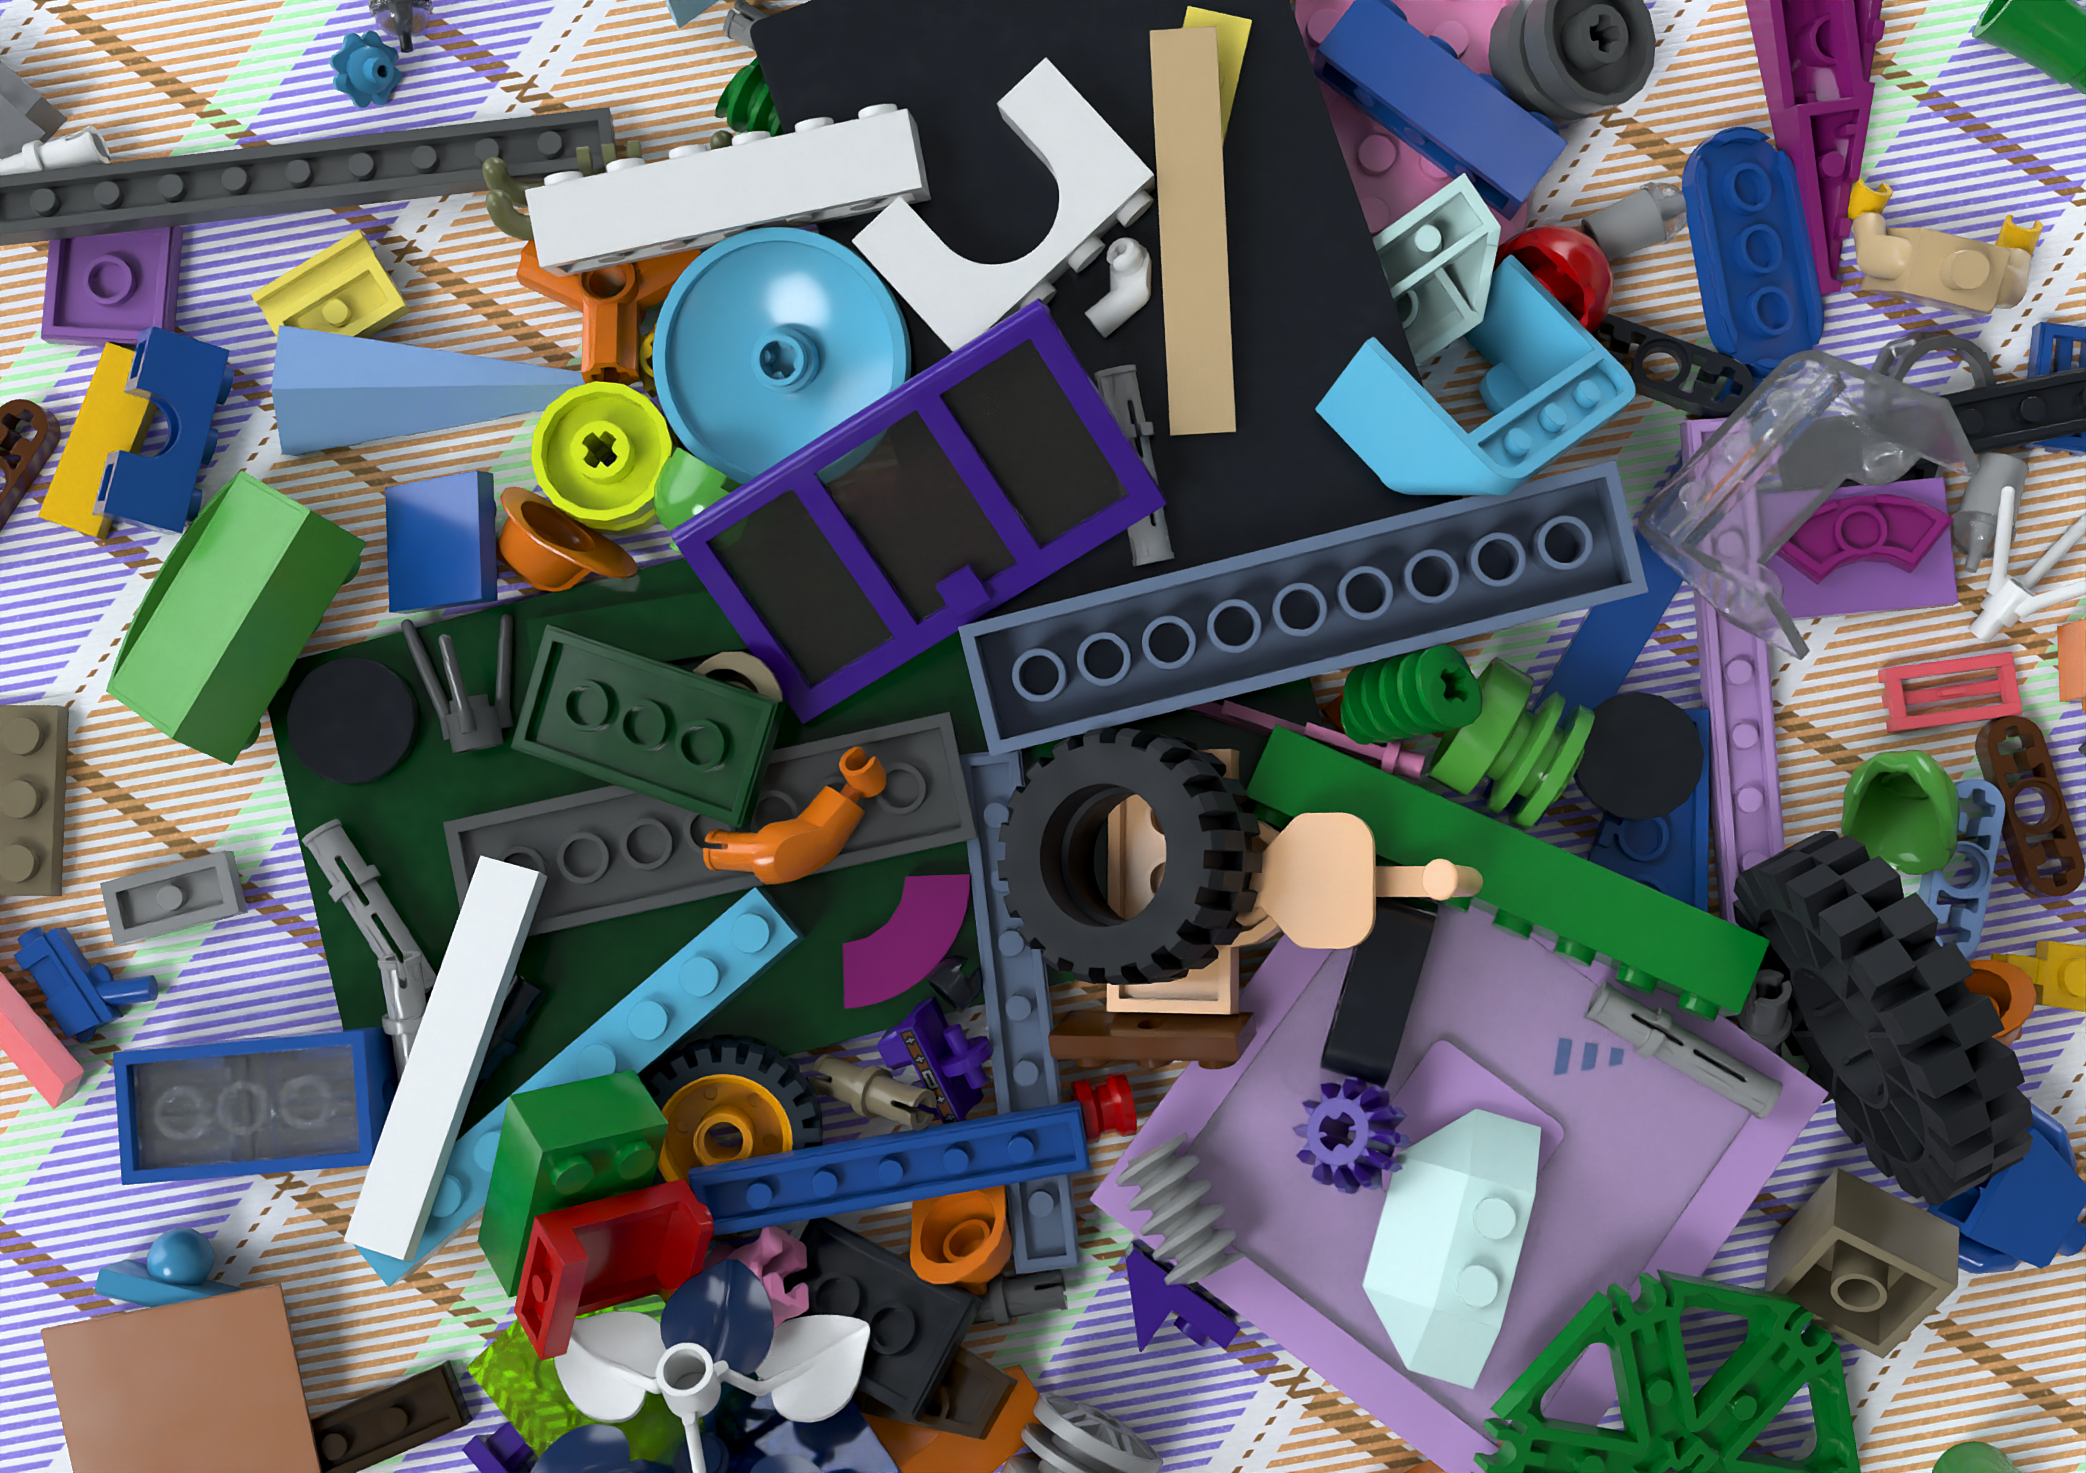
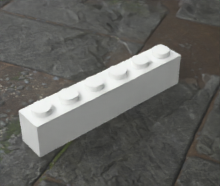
M879 104L860 110L858 112L859 119L834 124L832 118H813L797 123L795 125L796 132L771 137L767 131L747 132L733 137V146L708 151L706 145H686L671 150L669 152L670 159L645 164V160L642 158H626L607 164V173L583 177L581 172L567 171L549 175L544 178L545 186L525 190L539 266L557 277H564L712 246L735 234L767 227L799 228L880 211L887 208L899 195L908 205L931 200L917 123L908 109L897 110L895 104Z

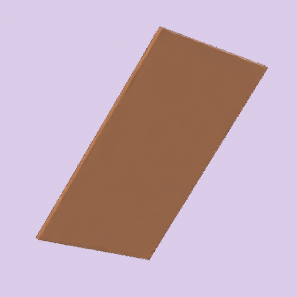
M281 1283L41 1329L73 1473H322Z

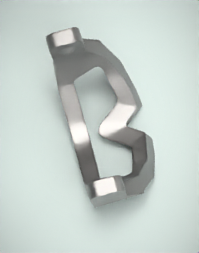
M1927 331L1910 332L1908 337L1890 341L1880 350L1870 370L1869 397L1877 408L1897 404V396L1903 378L1912 365L1929 351L1942 348L1958 355L1969 364L1977 388L1996 385L1987 352H1983L1980 347L1966 339ZM1901 355L1898 362L1889 374L1888 378L1885 380L1887 370L1890 367L1891 363L1897 356Z

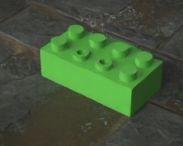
M241 470L203 508L161 566L124 637L106 692L169 738L232 766L240 752L250 748L256 742L261 730V717L277 691L285 684L290 669L310 636L320 626L323 615L341 585L352 581L357 575L361 566L360 554L367 542Z

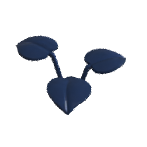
M725 1259L684 1282L671 1295L661 1316V1339L666 1350L680 1343H695L707 1350L713 1364L722 1360L726 1361L729 1369L744 1376L755 1372L766 1359L774 1337L773 1312L764 1286L754 1272L739 1260ZM715 1406L708 1414L703 1416L702 1433H700L706 1473H732V1464L727 1447L716 1436ZM591 1424L575 1428L553 1442L535 1463L530 1473H693L687 1438L678 1447L674 1464L666 1465L647 1459L630 1461L629 1443L625 1434L620 1429L610 1425ZM796 1454L769 1455L758 1461L750 1471V1473H823L810 1460Z

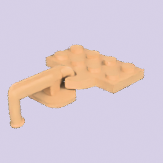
M1233 749L1198 750L1212 753L1226 765V773L1223 777L1239 780V751ZM1137 794L1122 801L1108 815V905L1125 920H1130L1138 915L1154 898L1162 882L1166 865V842L1161 824L1152 808ZM1303 813L1295 817L1281 833L1266 822L1258 820L1261 833L1258 836L1251 837L1253 852L1263 853L1262 873H1252L1249 889L1257 891L1258 895L1252 912H1239L1236 921L1242 924L1243 930L1232 945H1214L1219 951L1218 959L1204 969H1189L1187 977L1172 982L1139 985L1107 984V1012L1239 1014V947L1263 943L1282 930L1297 946L1302 948H1352L1365 941L1374 928L1376 897H1431L1440 901L1450 897H1471L1481 890L1483 886L1482 876L1473 867L1454 865L1445 859L1432 860L1426 866H1376V844L1373 832L1365 821L1352 814Z

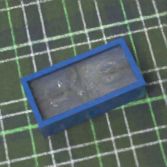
M383 1026L152 1046L114 1052L113 1062L122 1185L370 1165L399 1086L391 1035L384 1033Z

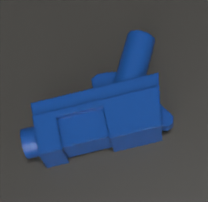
M38 926L25 932L17 939L23 949L13 956L23 971H30L48 999L45 1005L66 1037L76 1036L79 1042H89L98 1028L124 1017L118 1008L119 1005L155 1001L158 997V984L153 975L114 980L108 966L99 963L91 967L67 928H53L45 933L42 927Z

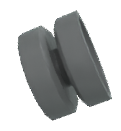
M1512 0L1501 9L1491 28L1488 58L1493 78L1506 88L1509 99L1528 113L1531 111L1541 113L1549 118L1557 127H1563L1586 119L1595 112L1606 111L1626 103L1641 91L1654 67L1656 38L1650 12L1643 0Z

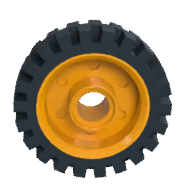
M716 1035L708 1041H702L701 1038L688 1043L680 1051L676 1050L654 1069L643 1084L668 1122L652 1186L685 1179L690 1187L688 1180L690 1168L821 1146L823 1139L822 1111L819 1100H816L815 1091L809 1082V1078L803 1077L800 1073V1066L791 1057L787 1060L779 1054L780 1049L769 1043L765 1046L754 1043L755 1038L742 1035L739 1039H729L728 1035ZM719 1122L731 1123L741 1131L743 1141L733 1147L721 1146L712 1139L709 1128ZM752 1230L737 1232V1235L751 1233Z

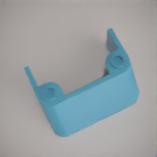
M1511 254L1501 262L1492 274L1483 322L1463 335L1493 366L1480 382L1481 396L1487 409L1494 415L1493 418L1467 434L1375 337L1370 338L1363 344L1315 410L1379 476L1380 480L1394 491L1407 495H1507L1618 417L1634 399L1636 390L1633 379L1627 370Z

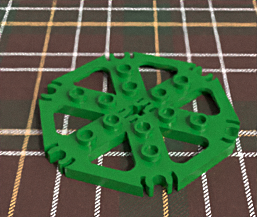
M1657 1269L1661 1282L1647 1272L1639 1274L1641 1294L1633 1303L1630 1294L1616 1283L1608 1286L1606 1296L1597 1291L1490 1408L1500 1418L1485 1419L1483 1427L1493 1437L1503 1441V1445L1494 1454L1475 1453L1473 1459L1486 1473H1665L1670 1467L1675 1470V1473H1861L1839 1345L1832 1341L1833 1336L1814 1322L1802 1333L1803 1328L1811 1321L1814 1315L1788 1295ZM1689 1307H1701L1745 1316L1749 1326L1746 1339L1693 1397L1679 1322L1682 1311ZM1604 1343L1609 1349L1624 1431L1547 1418L1541 1412V1400L1545 1392L1584 1349L1591 1344ZM1807 1383L1817 1435L1816 1446L1812 1453L1802 1460L1795 1461L1744 1452L1800 1388Z

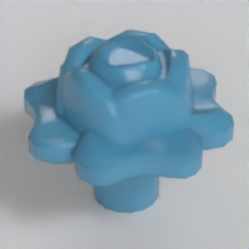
M372 30L365 31L361 37L356 33L345 34L341 49L331 55L329 59L330 66L334 71H337L333 78V87L335 90L347 94L358 108H366L371 101L377 105H385L388 102L390 90L402 80L401 72L396 67H393L399 59L398 51L383 44L378 33Z

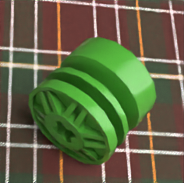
M1495 657L1477 679L1483 697L1481 715L1473 724L1445 731L1427 768L1426 776L1463 797L1475 789L1485 776L1493 779L1486 810L1494 815L1500 813L1515 793H1517L1518 795L1509 815V823L1525 831L1540 818L1546 808L1554 804L1569 784L1582 760L1585 742L1590 734L1595 715L1593 711L1579 704L1557 726L1556 724L1566 702L1565 695L1558 691L1548 696L1535 712L1527 709L1526 706L1532 693L1534 678Z

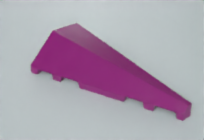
M1745 0L1777 151L1783 149L1792 160L1797 174L1820 295L1840 292L1842 281L1836 280L1842 242L1850 237L1852 219H1847L1852 184L1858 181L1860 177L1875 83L1869 82L1875 44L1883 39L1885 21L1880 20L1883 0Z

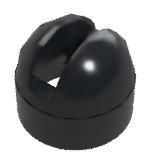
M954 955L940 961L925 976V980L945 1002L958 1012L963 1013L981 991L982 976L980 969L977 968L967 978L960 970L964 967L968 958Z

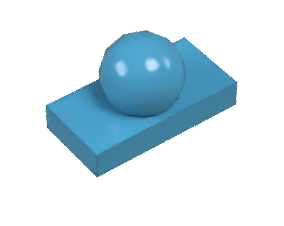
M176 1227L165 1231L155 1240L147 1254V1264L125 1259L100 1268L94 1291H97L98 1295L152 1308L246 1289L208 1280L207 1277L214 1266V1249L205 1235L192 1228Z

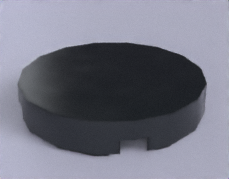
M359 657L330 660L309 672L293 692L287 713L289 742L301 763L320 778L351 786L378 782L390 775L389 772L396 769L400 762L404 763L414 750L420 729L418 702L410 687H407L404 680L386 665Z
M1632 692L1606 699L1592 710L1595 719L1585 742L1582 760L1573 775L1575 784L1592 804L1611 818L1638 822L1666 816L1688 800L1700 781L1704 753L1698 729L1683 709L1662 696Z

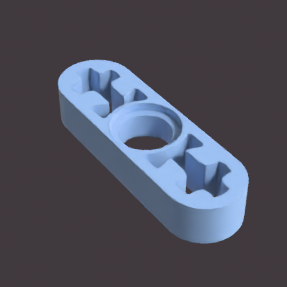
M1982 779L1954 782L1958 790L1959 800L1970 798L1972 793H1974L1973 803L1983 807V814L1980 818L1969 820L1965 837H1978V845L1972 842L1959 841L1955 851L1964 854L1971 861L1973 866L1971 882L1962 889H1956L1946 882L1941 870H1931L1927 874L1922 875L1918 892L1920 898L1938 918V924L1946 923L1951 904L1938 905V896L1951 900H1967L1966 908H1951L1949 927L1959 931V937L1955 943L1965 958H1968L1975 952L1980 942L2005 815V802L2002 794L1993 784ZM1960 811L1958 834L1965 833L1968 818L1967 813ZM1936 936L1935 939L1943 947V940Z

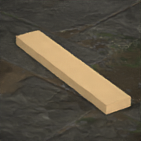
M1217 26L1150 31L1170 435L1236 432Z

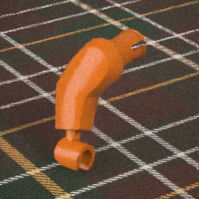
M858 746L845 752L840 759L839 768L847 784L840 793L825 786L797 818L770 823L759 830L758 833L725 831L724 829L711 830L707 834L705 842L721 844L722 850L703 848V859L706 867L713 871L754 872L755 876L762 883L771 885L800 879L835 860L865 814V811L856 804L860 797L870 798L875 796L886 786V772L877 756H873L869 760L863 749Z

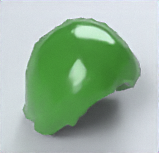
M1920 750L1878 753L1854 769L1845 787L1841 834L1848 835L1864 844L1870 860L1880 856L1894 870H1901L1908 875H1924L1931 870L1943 871L1957 850V834L1960 819L1958 790L1941 764Z

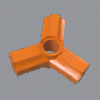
M528 241L521 251L520 265L516 275L520 285L583 313L581 375L585 384L599 381L629 386L640 381L641 324L645 319L646 310L666 299L682 272L701 253L699 249H693L557 277L540 268L535 241ZM618 293L615 296L607 297L610 294Z

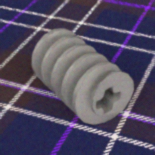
M1186 1132L1129 1160V1166L1116 1179L1118 1187L1139 1185L1141 1189L1127 1205L1130 1212L1151 1210L1153 1213L1140 1229L1142 1236L1163 1234L1165 1240L1152 1254L1154 1261L1175 1259L1177 1262L1173 1270L1164 1278L1166 1285L1194 1283L1247 1255V1253L1243 1252L1225 1254L1224 1252L1237 1236L1234 1228L1214 1230L1212 1228V1225L1225 1210L1223 1205L1219 1203L1201 1205L1199 1202L1212 1187L1210 1179L1189 1181L1187 1178L1200 1162L1198 1155L1176 1156L1175 1151L1188 1138Z

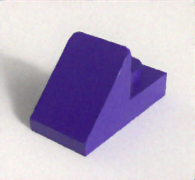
M1131 1241L1124 1250L1139 1352L1145 1349L1171 1310L1179 1315L1173 1324L1191 1340L1205 1347L1210 1339H1212L1226 1350L1241 1328L1236 1317L1191 1284L1166 1285L1164 1278L1172 1270L1160 1261H1154L1152 1255Z

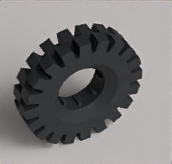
M1821 831L1741 872L1742 876L1736 878L1733 892L1738 897V900L1733 902L1735 922L1739 927L1770 940L1758 971L1763 969L1779 971L1784 974L1782 983L1787 980L1791 983L1792 994L1788 1002V1009L1792 1016V1027L1788 1038L1784 1042L1792 1056H1804L1809 1064L1805 1076L1829 1092L1822 1103L1824 1104L1833 1099L1837 1123L1855 1145L1864 1142L1869 1161L1887 1178L1895 1175L1900 1188L1916 1199L1923 1196L1927 1203L1941 1204L2024 1160L2022 1156L2030 1152L2033 1137L2026 1130V1128L2034 1125L2031 1102L2016 1088L2023 1084L2025 1079L2015 1052L1992 1037L2005 1030L1989 996L1970 993L1965 985L1964 980L1975 972L1956 943L1952 941L1941 947L1935 939L1938 918L1916 892L1904 898L1901 876L1880 856L1870 860L1864 844L1848 835L1839 838L1836 831Z

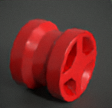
M1123 1071L1108 1074L1104 1082L1092 1084L1086 1079L1071 1082V1101L1080 1102L1087 1145L1098 1143L1103 1135L1115 1132L1121 1137L1136 1135L1137 1118L1129 1082Z

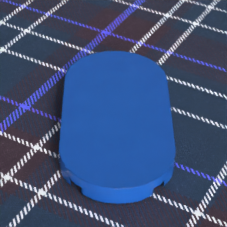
M1732 127L1704 140L1690 154L1682 177L1684 208L1705 322L1714 347L1719 354L1743 363L1750 371L1752 377L1761 379L1774 378L1800 368L1810 358H1807V356L1810 354L1812 347L1819 344L1824 330L1823 303L1797 174L1792 160L1783 149L1776 151L1771 144L1767 143L1766 140L1770 139V137L1761 131L1749 127Z

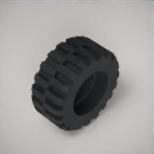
M1106 727L1088 730L1083 738L1070 736L1059 742L1052 750L1055 759L1039 757L1026 773L1031 782L1027 787L1016 786L1008 802V806L1014 809L1010 823H1001L998 842L1006 843L1005 860H997L999 881H1007L1010 894L1003 897L1010 918L1022 919L1024 925L1019 928V935L1030 949H1045L1042 954L1045 963L1059 972H1072L1076 980L1092 984L1139 985L1172 982L1187 977L1189 969H1204L1218 959L1219 951L1214 945H1232L1243 930L1242 924L1236 921L1239 912H1252L1258 892L1249 889L1252 873H1262L1263 853H1256L1252 850L1251 837L1258 836L1261 833L1257 816L1253 813L1243 812L1241 804L1247 801L1248 794L1238 779L1223 777L1226 773V765L1212 753L1198 751L1197 744L1179 737L1129 728L1118 730ZM1137 794L1152 808L1161 824L1166 842V865L1162 882L1154 898L1138 915L1130 920H1125L1112 910L1099 890L1094 872V848L1100 828L1110 812L1122 801Z

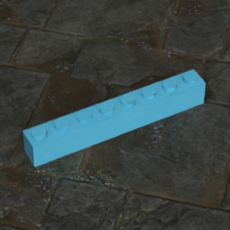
M754 887L511 1095L632 1069L641 1079L805 939L806 936L765 888ZM508 1098L454 1143L413 1262L400 1260L354 1245L388 1287L411 1276L483 1214Z

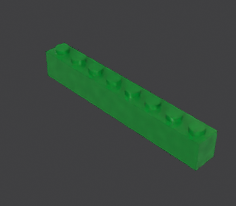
M1277 724L1272 731L1246 790L1248 799L1242 804L1252 809L1251 813L1256 814L1257 820L1266 822L1280 833L1295 817L1303 813H1348L1355 815L1365 821L1373 832L1376 844V866H1426L1432 860L1445 859L1454 865L1473 867L1479 871L1483 879V886L1479 893L1471 897H1450L1442 901L1432 900L1461 913H1467L1470 906H1473L1495 916L1491 924L1493 927L1516 938L1529 940L1531 933L1550 940L1556 943L1553 949L1554 954L1577 965L1590 968L1593 960L1618 970L1614 979L1620 984L1638 992L1652 995L1655 987L1679 997L1676 1006L1678 1009L1708 1022H1715L1717 1015L1727 1017L1741 1014L1770 943L1769 939Z

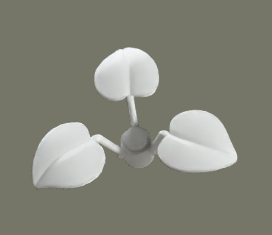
M612 1311L575 1319L567 1353L554 1357L560 1381L572 1403L584 1415L596 1421L605 1423L625 1422L632 1419L641 1410L647 1391L653 1394L663 1393L669 1409L675 1415L682 1418L693 1473H706L698 1418L708 1414L718 1403L721 1394V1382L725 1381L756 1396H763L771 1392L776 1410L787 1419L797 1422L821 1421L835 1415L851 1400L859 1384L871 1332L867 1322L847 1316L814 1315L787 1320L774 1329L770 1351L766 1359L755 1371L763 1381H755L729 1369L726 1361L722 1360L713 1364L710 1354L698 1344L680 1343L666 1350L661 1339L660 1323L649 1315L634 1311Z

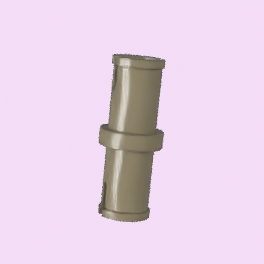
M824 1054L819 1057L812 1067L813 1071L830 1076L828 1081L810 1076L809 1082L815 1093L822 1096L827 1095L851 1104L856 1114L870 1119L880 1115L907 1125L910 1129L916 1131L924 1130L934 1117L933 1113L916 1108L919 1103L936 1108L937 1100L934 1092L893 1079L891 1072L876 1065L862 1068L840 1060L831 1054Z

